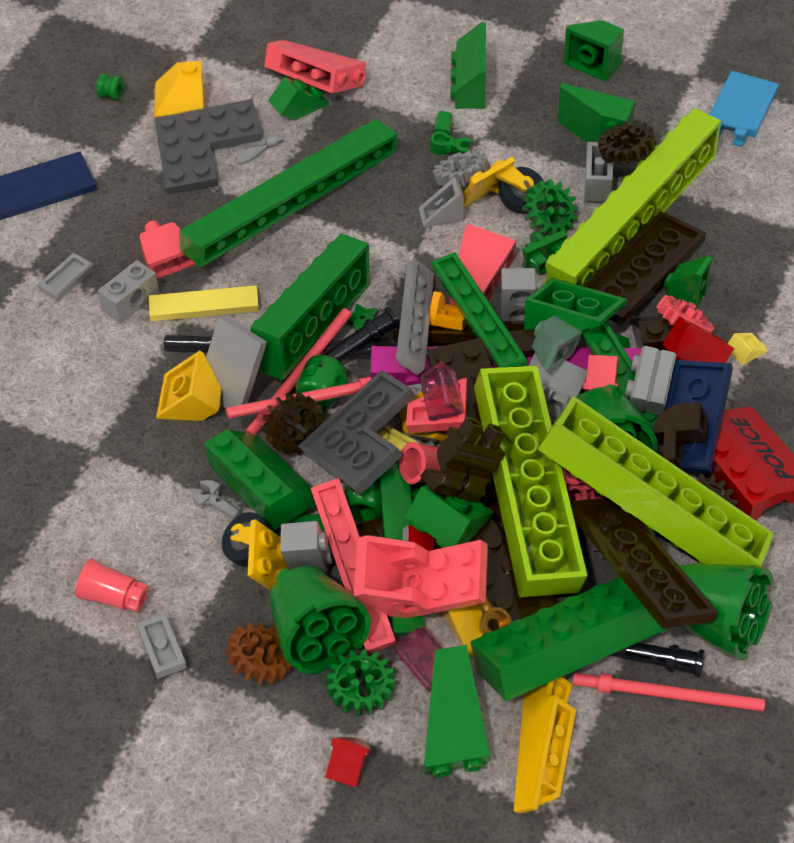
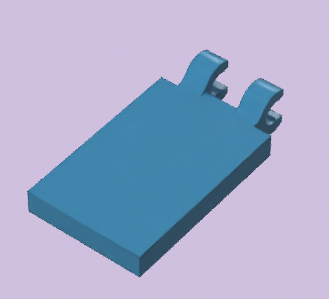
M731 71L709 115L721 120L719 137L723 129L732 131L735 135L732 145L743 147L747 136L755 138L774 100L779 84Z

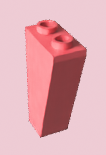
M285 40L267 43L264 65L266 68L294 79L298 78L304 83L330 93L354 89L363 85L366 77V62Z
M467 224L464 230L459 258L486 299L489 300L501 281V269L509 268L515 259L516 240ZM450 297V305L456 306Z

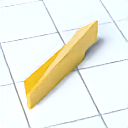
M559 677L524 693L514 811L520 814L537 810L538 806L560 797L576 715V709L567 703L573 684L563 677Z

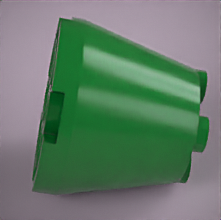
M610 384L605 387L594 388L576 396L577 399L658 453V442L652 426L616 385Z
M691 563L688 566L680 565L681 569L718 611L714 622L681 627L730 657L740 660L746 659L748 656L746 651L751 644L758 645L769 618L772 602L768 601L767 591L768 585L771 586L773 583L771 571L757 565Z
M301 566L292 570L283 569L277 574L276 582L270 591L269 603L281 653L286 661L295 667L298 672L304 674L322 673L330 669L331 663L339 665L337 660L339 655L346 656L350 653V650H360L370 633L371 618L365 606L358 598L354 597L352 593L322 572L318 566Z

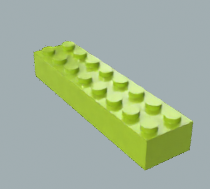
M538 366L480 369L474 391L481 424L484 427L483 433L489 423L498 425L506 433L500 445L506 454L502 461L499 460L498 466L492 474L519 598L579 593L587 578V572L562 467L555 461L548 459L545 454L538 450L552 427Z
M575 396L571 398L538 448L540 452L545 454L551 461H555L570 471L574 477L583 480L593 487L600 495L606 496L618 504L625 512L634 515L644 522L651 530L657 531L666 537L676 547L685 550L701 564L762 566L774 536L773 532Z

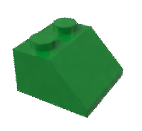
M604 20L568 25L565 33L564 64L606 82L621 66L624 29Z
M428 485L421 486L405 517L413 522L412 525L415 529L422 533L430 534L437 539L436 542L440 547L446 548L468 543L491 518L494 511L481 502L476 503L457 498L456 496L452 497L436 493Z

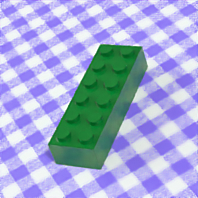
M340 233L318 257L314 258L312 264L299 274L293 284L286 288L274 303L269 305L267 311L258 320L253 322L250 331L267 341L258 371L283 381L305 357L343 308L348 310L370 286L369 243Z
M618 576L614 580L596 585L577 596L568 597L563 602L549 608L540 609L537 613L526 618L512 621L509 625L496 631L487 632L470 642L477 673L505 701H508L669 628L662 629L621 577Z

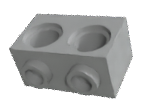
M535 268L501 269V321H524L525 299L541 287V280H535Z

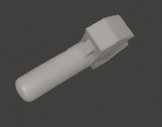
M213 480L200 481L201 488L210 492V495H202L195 489H192L194 503L199 508L203 509L205 506H214L233 519L241 514L239 508L219 496L221 485Z

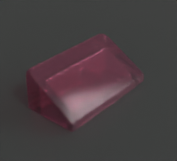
M441 361L420 376L428 419L430 421L464 413L456 373L451 367Z
M422 626L394 644L392 649L424 688L431 692L435 650L443 648L427 629Z

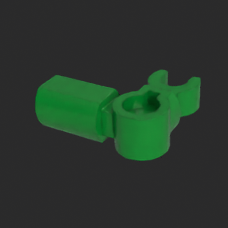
M439 111L436 115L433 134L430 139V151L433 154H464L469 151L468 148L463 147H470L471 139L465 137L453 139V136H450L453 122L451 112Z

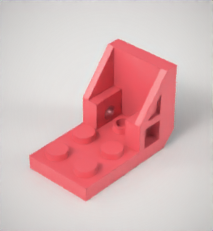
M369 535L358 537L354 597L391 617L412 618L486 603L488 544L482 540L428 551L414 542Z

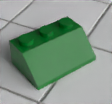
M481 22L456 41V51H451V66H456V68H451V83H455V85H450V100H455V109H485L486 22Z

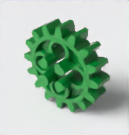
M549 179L545 183L541 180L527 190L528 194L523 197L527 204L522 207V210L528 212L524 219L533 222L530 226L531 229L538 227L541 235L547 232L551 236L562 230L566 232V230L568 231L573 227L572 223L578 219L573 213L579 210V207L572 204L576 197H569L570 188L563 190L562 182L554 185L553 180ZM546 206V209H545V210H543V211H540V210H539V209H542L543 207ZM557 206H560V207H561V208L557 209L556 211H554V208H555V207H557Z
M362 649L361 655H356L353 650H350L349 658L346 659L342 655L338 656L339 665L331 663V674L326 676L328 696H333L334 706L342 704L344 713H347L352 708L355 709L356 716H359L361 710L366 709L369 715H372V707L376 706L382 710L384 708L383 699L391 701L392 691L395 690L394 669L389 668L387 658L379 661L378 652L367 656L366 649ZM356 667L361 668L362 682L366 684V694L368 697L361 696L360 682L356 679ZM377 676L380 677V679L374 680V677Z

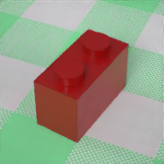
M679 316L662 344L668 351L676 354L675 360L726 363L734 350L725 340Z

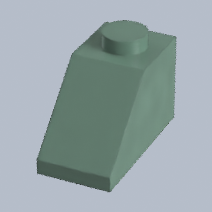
M556 316L540 321L534 330L533 335L536 338L532 348L543 368L549 371L571 357L582 331Z

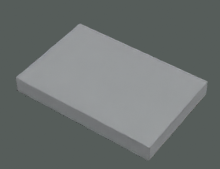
M226 315L218 316L206 356L222 388L220 402L224 408L248 403L267 341Z

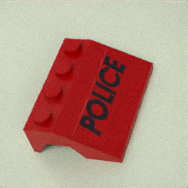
M753 407L724 410L712 473H706L708 477L712 474L715 475V482L718 484L725 480L726 483L723 488L725 490H734L729 496L730 499L738 500V504L735 507L755 521L764 510L783 500L790 504L793 503V453Z

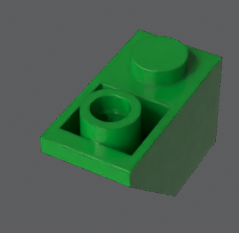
M287 77L283 78L268 100L280 115L293 120L302 118L330 104L323 97L324 92L320 88L313 85L310 87L298 78L292 80Z

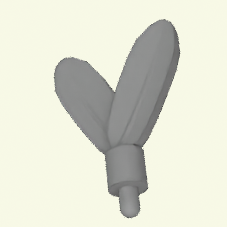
M275 135L266 139L261 137L259 141L234 145L248 148L238 156L236 163L239 165L249 163L264 153L269 147L278 145V142L283 141L284 137L276 138Z

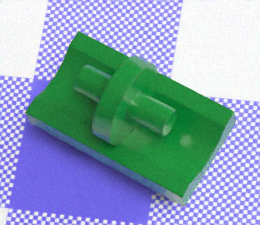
M562 230L551 236L547 234L543 237L537 231L531 233L530 243L525 244V247L522 248L524 256L522 266L524 268H535V272L539 275L546 272V261L550 255H555L561 249L563 242L568 237L566 232Z

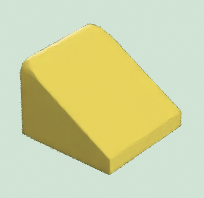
M734 333L728 342L734 348L731 354L741 365L769 351L753 333Z

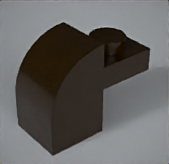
M700 402L677 404L667 408L659 415L653 426V431L660 444L659 454L682 470L683 443L706 441L707 414Z

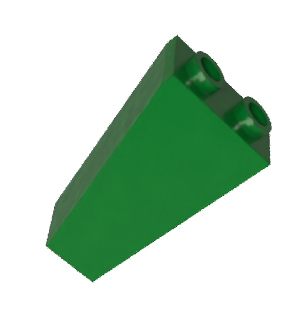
M467 645L435 650L423 768L424 774H432L434 778H442L451 775L452 770L464 768L465 772L479 771L484 768L483 764H488L490 753Z

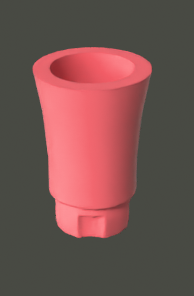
M409 442L403 447L401 451L403 456L399 459V469L401 476L407 483L424 482L420 475L426 469L441 470L437 458L438 447L416 442Z
M90 558L80 573L75 595L77 599L95 601L122 610L128 609L139 613L147 599L149 586L136 581V578L115 571Z

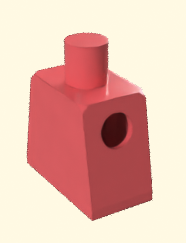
M150 221L145 225L144 229L146 232L139 235L146 266L156 273L157 279L196 265L195 262L180 251L179 230L181 229L175 223L170 222L160 226L158 221Z

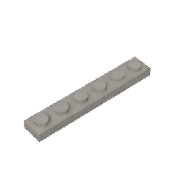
M413 258L406 268L396 360L403 368L409 369L418 375L425 369L434 273L417 259Z

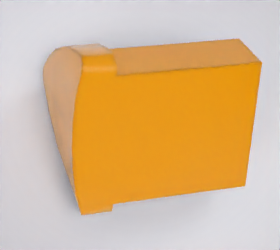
M434 291L430 308V325L462 331L468 323L458 308L447 304L443 293Z

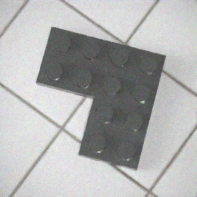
M253 99L154 118L167 194L218 186L212 150L261 140Z
M381 370L301 442L298 448L305 456L334 478H339L342 484L359 496L362 492L369 489L374 481L386 470L392 468L395 462L403 456L396 446L376 432L384 428L387 422L399 411L405 409L416 395L410 387Z

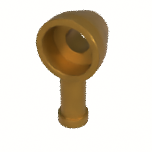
M487 595L486 603L478 604L483 614L479 623V629L482 634L496 631L512 622L508 612L502 608L493 607ZM488 621L494 625L493 631L488 628Z

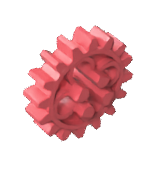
M665 295L656 306L658 308L657 311L663 315L664 319L668 320L667 324L670 326H674L679 316L710 333L714 330L713 324L707 321V317L702 315L703 311L700 309L695 310L696 305L692 302L688 303L684 299L677 300L672 295L670 297Z

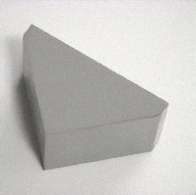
M453 177L419 207L423 227L463 222L464 197L458 178Z

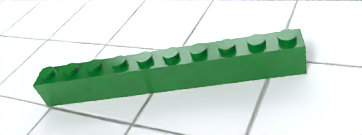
M374 119L179 230L180 251L198 266L203 267L396 152L397 133L378 119Z

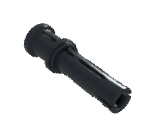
M387 306L384 308L385 312L372 320H365L362 328L320 355L331 356L340 362L372 341H381L382 336L394 328L399 329L400 321L393 310Z
M638 642L608 657L612 656L664 666L668 672L674 673L677 670L693 673L695 677L700 678L705 650L700 649L696 652L680 649L676 644L666 648Z

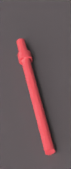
M343 308L272 398L286 396V393L293 390L306 361L312 356L320 355L351 317L349 310ZM271 411L256 413L257 417L245 432L257 435L266 424L263 416L270 415Z
M371 377L360 378L358 382L303 392L302 394L305 397L309 395L315 402L352 395L371 380ZM286 396L279 397L283 401L286 400ZM276 398L227 407L226 415L228 419L266 412L270 411L267 408L269 405L275 407L278 404Z
M574 672L573 685L597 688V692L610 693L611 691H619L764 712L765 699L618 679L612 678V674L600 673L599 676Z

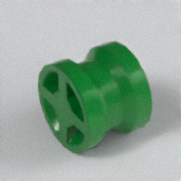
M101 73L96 86L97 96L101 98L108 96L112 100L119 101L124 91L123 77H110L109 74Z

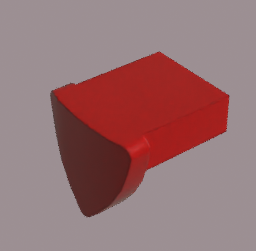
M332 738L331 745L333 749L325 778L357 787L366 756L369 755L370 746L359 738Z

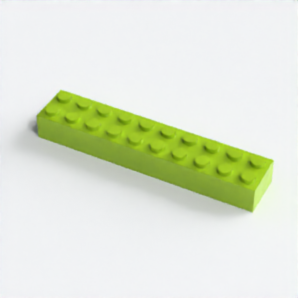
M696 108L687 116L684 115L679 121L678 126L674 130H670L664 140L659 145L654 146L655 150L651 151L645 160H641L638 163L636 170L623 179L620 187L616 191H611L607 200L601 206H597L594 209L592 216L586 222H582L579 225L576 233L571 238H567L563 242L561 249L555 255L549 256L545 264L547 271L544 284L551 278L584 286L660 211L665 212L716 157L721 120Z

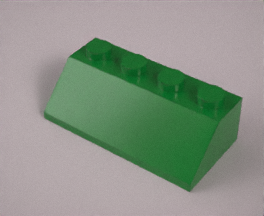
M227 429L204 443L210 467L257 514L265 518L273 530L281 527V524L289 522L316 505L311 491L312 487L257 435Z

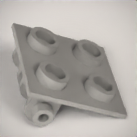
M534 353L529 366H538L547 408L555 418H558L571 398L579 394L587 377V370L564 360L548 371L543 368L536 353Z

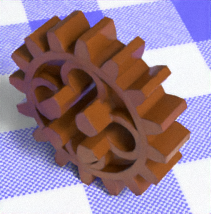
M248 622L245 629L238 626L235 633H231L225 654L230 656L227 662L228 665L237 666L235 674L245 673L246 681L254 677L259 685H261L263 679H266L269 684H273L275 678L279 680L284 678L285 673L289 672L292 665L286 661L281 653L278 637L274 632L275 626L272 625L269 629H265L263 622H259L258 627H254Z

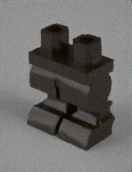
M466 417L459 428L449 427L446 433L448 437L441 442L437 449V458L441 470L429 468L424 470L420 477L433 492L452 497L456 496L460 499L478 503L485 496V487L491 481L489 474L495 471L499 460L502 461L506 454L500 447L506 433L498 425L489 423L483 435H481L480 433L484 428L482 424L473 418Z

